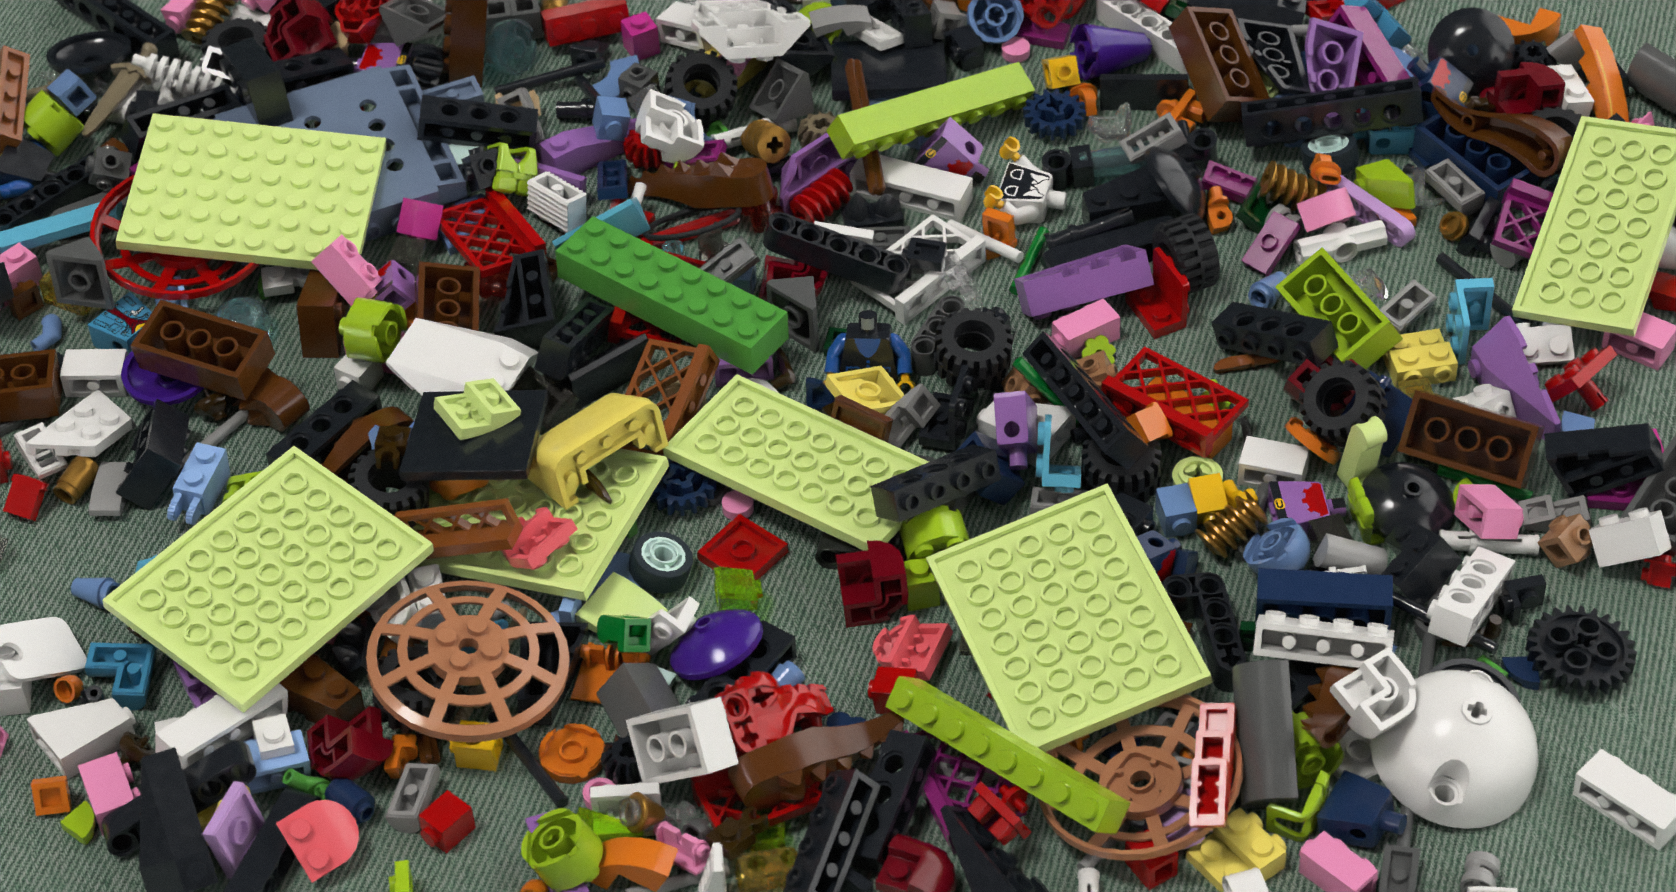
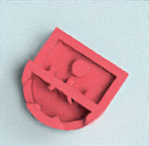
M548 507L536 509V514L527 521L523 517H518L523 530L513 549L502 550V553L514 568L538 569L547 562V557L554 550L565 546L570 540L569 537L578 530L573 520L553 517Z
M907 615L901 617V624L890 631L887 628H883L875 638L872 648L880 666L917 669L919 679L930 681L953 634L948 623L920 624L916 615Z
M313 801L276 823L311 883L345 864L357 848L359 830L356 820L348 809L334 801Z

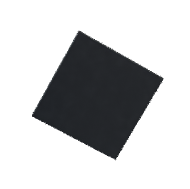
M932 37L933 45L905 49L900 44L882 51L869 46L864 41L832 42L831 47L835 53V59L831 61L832 100H851L845 70L847 60L851 58L853 60L859 59L862 63L868 99L897 98L947 83L944 40Z
M506 390L505 392L521 409L520 416L496 430L464 440H459L434 409L435 397L461 394L464 391L423 392L399 470L401 481L528 479L549 399L547 390Z

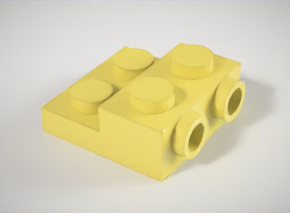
M1440 329L1400 334L1403 339L1382 356L1393 385L1397 389L1456 381L1458 362L1450 342L1444 341Z
M882 365L829 374L826 377L825 385L834 397L843 395L884 415L904 396V393Z
M1239 807L1227 815L1225 828H1214L1211 835L1199 844L1186 850V859L1219 892H1224L1222 886L1223 876L1257 867L1261 871L1264 880L1267 881L1283 870L1286 864L1287 848L1279 835L1273 834L1270 836L1263 829V823L1256 813L1250 812L1247 814Z

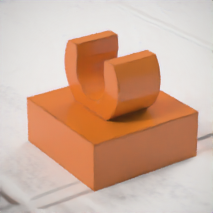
M67 775L32 779L31 789L36 816L71 811L72 804Z

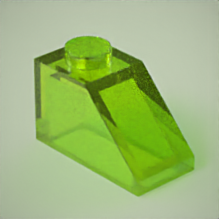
M728 567L714 568L713 585L718 611L733 608L748 611L758 609V599H763L760 579L754 580L753 570Z

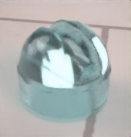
M670 240L663 243L661 250L674 253L673 250H677L678 252H675V254L686 256L685 247L680 240Z

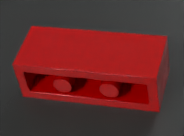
M589 0L540 11L544 38L549 47L622 32L620 20L628 18L629 13L625 0Z

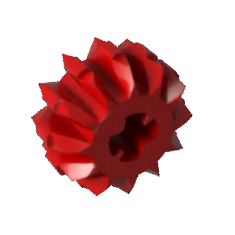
M631 129L628 131L624 141V151L628 163H633L635 169L643 166L646 171L650 167L659 169L660 164H665V161H662L661 150L650 148L646 144L641 143V134L636 133L635 130Z

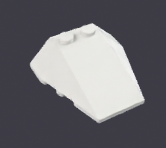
M699 0L695 2L693 19L691 21V27L731 63H744L746 58H756L758 61H771L773 56H783L810 26V19L798 12L786 14V8L777 7V11L770 9V3L761 0Z
M415 318L387 359L386 366L412 391L415 389L421 395H423V392L464 391L465 382L494 378L506 391L513 388L520 376H526L536 361L538 352L512 338Z

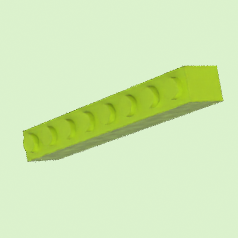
M1016 62L837 115L826 131L843 160L854 156L856 159H859L877 149L879 152H882L900 142L902 145H905L920 136L928 138L949 117L954 119L959 125L966 122L974 124L985 116L991 115V117H996L1012 108L1014 111L1026 106V100L1033 94L1035 88L1020 63Z
M898 676L885 707L1095 833L1117 834L1131 802L922 679Z

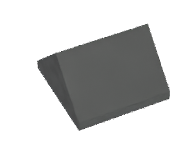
M390 0L380 5L379 12L397 47L443 25L445 14H450L445 12L444 7L429 0Z
M777 58L748 108L778 124L807 115L808 113H814L809 74Z
M89 236L47 251L46 258L57 303L111 310L115 307L104 258Z
M814 277L769 280L766 283L767 300L769 303L788 312L789 338L815 353L819 351Z
M622 663L596 692L600 703L622 738L626 737L629 732L626 724L627 719L661 709L680 706L659 668L654 663Z

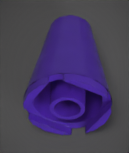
M1083 23L1077 24L1070 36V43H1074V52H1070V55H1076L1079 78H1084L1083 81H1090L1100 77L1101 74H1109L1146 61L1152 52L1151 40L1141 32Z

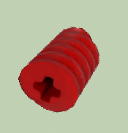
M833 167L827 171V174L820 176L818 181L811 183L810 187L802 190L801 194L796 195L789 203L790 209L795 217L813 224L815 221L824 222V215L829 217L833 215V209L839 210L841 208V202L848 203L850 200L848 192H853L852 182L841 170Z

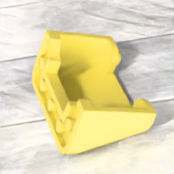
M619 393L605 395L538 438L528 479L565 510L569 509L579 502L578 497L575 495L579 484L585 485L589 482L586 474L588 468L631 441L639 449H642L647 444L655 453L668 446L659 407L644 397Z

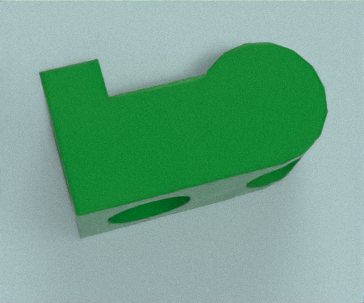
M628 614L601 615L597 622L598 639L602 644L618 643V651L650 652L651 618Z

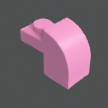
M1346 187L1296 204L1305 229L1309 233L1334 223L1349 221V218L1356 216Z

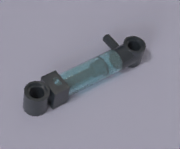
M1179 120L1177 124L1182 130L1187 143L1170 151L1179 154L1188 163L1194 162L1199 169H1206L1210 160L1217 162L1216 134L1207 128L1195 129L1190 133L1187 121ZM1143 142L1145 146L1150 144L1149 142ZM1089 144L1069 147V153L1061 149H1052L1047 151L1042 157V171L1053 176V190L1067 188L1072 180L1074 188L1094 185V179L1125 175L1147 165L1146 160L1132 165L1121 146L1090 150ZM1137 145L1132 146L1134 152L1140 150Z

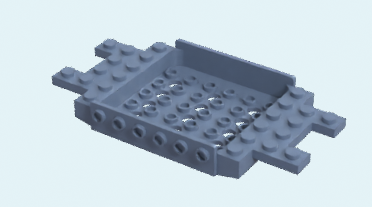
M410 64L388 68L377 66L286 93L294 120L277 127L386 138V142L394 145L391 150L385 151L364 242L397 231L403 197L437 205H444L467 198L466 182L448 146L449 143L417 140L422 95L485 102L484 94L474 75L422 91ZM367 103L376 106L370 112H364L360 109L362 105ZM246 105L215 114V118L212 119L256 124ZM310 120L321 122L316 128L305 127L306 122ZM374 123L385 125L381 131L369 129ZM393 162L404 165L398 171H391L387 168ZM241 262L242 267L249 264L246 262Z

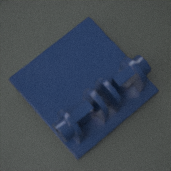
M1370 370L1369 373L1380 383L1379 385L1386 394L1383 398L1387 401V408L1382 409L1386 417L1382 422L1385 425L1388 436L1387 441L1382 445L1380 453L1389 458L1401 440L1412 398L1391 385L1392 380L1383 374L1378 376ZM1356 393L1346 406L1341 416L1346 414L1354 405Z

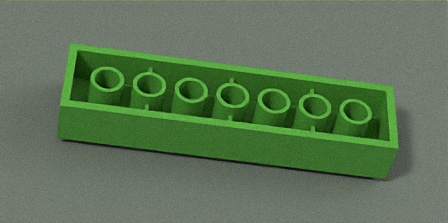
M594 216L555 250L559 278L696 347L698 344L709 345L718 358L750 374H753L789 338L787 311Z

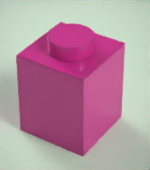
M646 11L620 20L623 46L630 56L637 55L639 61L660 53L658 27Z
M403 197L396 232L406 234V241L424 244L425 239L436 241L443 206Z

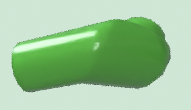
M292 768L288 769L283 775V783L287 786L326 800L325 791L331 783L326 778L305 776Z

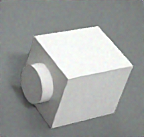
M347 355L334 366L339 390L352 380L372 390L384 377L382 363L348 358Z

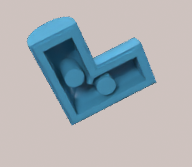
M1344 0V4L1348 6L1366 7L1390 46L1401 49L1412 40L1408 32L1377 0Z
M91 643L85 664L86 674L88 677H115L111 694L112 698L115 699L121 708L126 706L129 710H139L146 704L157 655V647L153 644Z

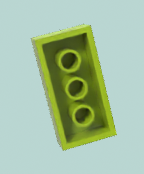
M1323 247L1275 286L1298 315L1332 321L1339 345L1332 354L1343 364L1346 360L1352 359L1366 370L1403 339L1389 319Z

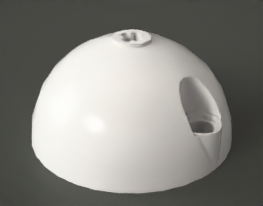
M1440 670L1414 679L1417 683L1415 687L1416 703L1414 710L1400 723L1377 737L1370 738L1373 763L1382 782L1405 807L1424 819L1440 825L1463 829L1482 828L1509 818L1520 809L1528 798L1538 768L1536 734L1525 709L1506 688L1494 683L1488 674L1480 670L1469 672Z

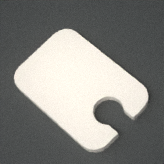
M47 617L0 625V648L9 646L15 649L20 656L19 661L9 659L0 662V669L10 681L22 683L79 673L84 670L87 657L68 624L61 618Z

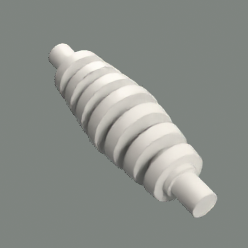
M153 53L147 58L138 54H134L131 64L143 68L145 76L151 77L153 72H155V80L160 83L164 76H166L165 85L170 88L174 85L175 80H178L176 91L179 92L184 91L186 84H189L187 94L191 95L195 94L197 87L200 88V93L225 85L223 83L224 78L217 76L216 80L213 81V73L208 70L204 77H201L203 68L198 65L193 73H190L192 63L185 61L182 69H179L181 59L174 58L171 66H169V57L163 56L160 62L157 61L158 55ZM230 87L233 93L236 94L237 89Z

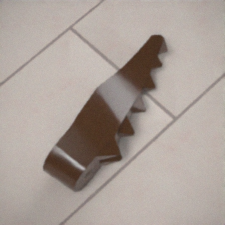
M1434 86L1430 99L1435 109L1459 133L1503 149L1539 177H1547L1562 171L1573 138L1558 125L1534 115L1472 110L1461 106L1458 101L1450 99L1445 90Z
M720 153L717 160L710 163L698 159L694 166H688L681 160L678 161L676 168L672 169L660 164L656 173L643 171L641 178L630 176L628 180V193L631 196L635 184L641 182L647 186L644 196L667 198L693 208L753 207L771 200L775 192L767 163L760 158L737 159L725 153Z
M268 367L246 401L236 397H232L231 400L232 406H239V410H248L247 423L249 425L270 426L278 431H284L310 410L306 397L297 386L286 378L276 375Z
M394 406L385 407L367 416L355 419L351 427L334 443V448L321 465L347 483L352 464L357 463V458L361 455L368 456V451L372 450L368 433L375 424L379 427L390 425L409 427L414 420L399 407Z
M1327 665L1316 668L1315 671L1323 683L1307 687L1317 701L1303 705L1302 709L1309 719H1303L1300 722L1304 725L1302 729L1323 748L1333 747L1351 729L1347 724L1351 717L1329 690L1334 683L1359 668L1339 665Z
M891 711L882 716L856 724L807 728L742 755L738 758L739 764L730 766L728 779L747 808L754 806L756 811L768 809L784 800H801L804 798L806 789L816 781L824 782L826 775L838 769H851L852 762L860 758L872 759L874 749L886 740L890 729L896 731L903 730L905 719Z

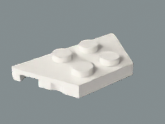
M95 390L25 443L26 454L36 455L39 449H55V456L78 455L81 457H96L132 429V419L105 394Z

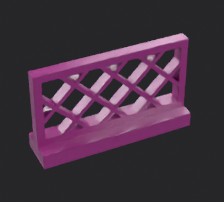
M1513 178L1502 199L1503 205L1491 245L1530 259L1534 249L1530 242L1537 240L1542 227L1537 219L1545 218L1553 192ZM1513 207L1523 211L1525 217L1515 220L1509 208ZM1530 222L1536 234L1526 237L1519 225ZM1512 228L1519 240L1513 242L1502 238V232Z
M925 730L915 733L926 736L928 739H938ZM941 741L937 750L938 754L921 795L954 855L957 853L940 811L942 807L947 805L963 807L967 810L976 793L974 787L982 780L984 773L999 776L996 787H988L998 798L1002 799L1003 797L999 793L1001 786L1007 785L1011 788L1013 784L979 762L967 760V755L962 752L959 757L944 754L948 744ZM940 761L955 765L950 777L936 774ZM962 767L977 771L973 783L957 779ZM953 787L969 790L964 802L949 798ZM1018 810L1014 812L1019 818L1027 815V812L1021 814ZM995 813L983 826L988 830L1000 816Z

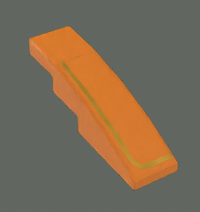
M1581 24L1574 33L1585 52L1578 62L1590 82L1586 88L1594 100L1592 109L1597 118L1609 119L1615 113H1618L1625 122H1629L1621 75L1602 28Z

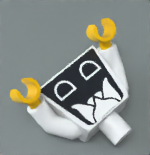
M1010 136L999 149V155L1006 160L1012 159L1013 162H1008L1000 187L990 185L984 192V206L1013 215L1014 225L1042 223L1045 220L1048 208L1065 210L1067 193L1053 191V176L1033 165L1023 153L1019 154L1017 151L1020 149V143L1016 138Z

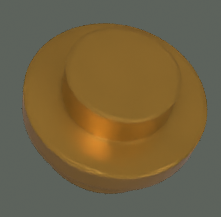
M1458 211L1446 213L1441 218L1439 224L1443 237L1449 241H1458L1463 238L1469 227L1467 216Z

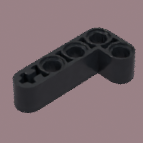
M1211 572L1168 576L1162 585L1180 618L1195 617L1214 686L1224 692H1233L1232 667L1246 663V656L1223 579Z

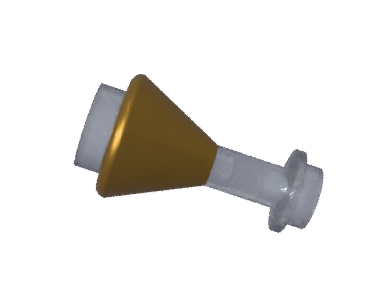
M634 792L629 798L621 802L619 818L622 825L627 826L628 830L635 834L661 821H676L677 825L683 829L684 825L696 819V809L688 801H681L677 807H662L644 794Z

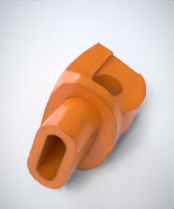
M1086 82L1069 86L1070 97L1078 95L1079 102L1085 103L1086 116L1097 115V88L1093 84Z
M1316 153L1309 168L1311 178L1324 184H1339L1341 182L1340 166L1332 162L1330 155Z
M1211 187L1207 194L1206 220L1211 234H1217L1229 229L1233 215L1228 208V197L1223 196L1221 187Z
M395 734L392 736L391 741H394L393 752L385 760L384 770L390 776V779L401 778L406 763L417 758V737L414 734Z

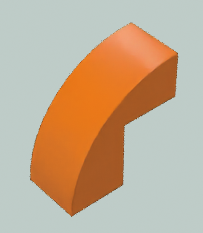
M1539 8L1531 24L1502 16L1499 17L1511 30L1515 45H1520L1521 40L1531 42L1534 39L1538 43L1545 41L1546 46H1549L1559 36L1562 14Z
M620 837L607 840L602 843L603 855L598 865L600 869L599 874L591 883L607 890L616 877L621 875L657 892L670 874L678 848L659 841L638 837Z

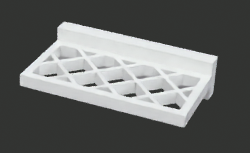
M932 214L886 250L902 255V250L910 244L911 237L962 244L958 249H947L941 272L914 268L912 274H924V276L917 281H905L902 289L903 292L895 299L882 291L851 281V284L895 312V319L905 325L986 261V240L977 234L970 238ZM935 227L943 235H925V232Z

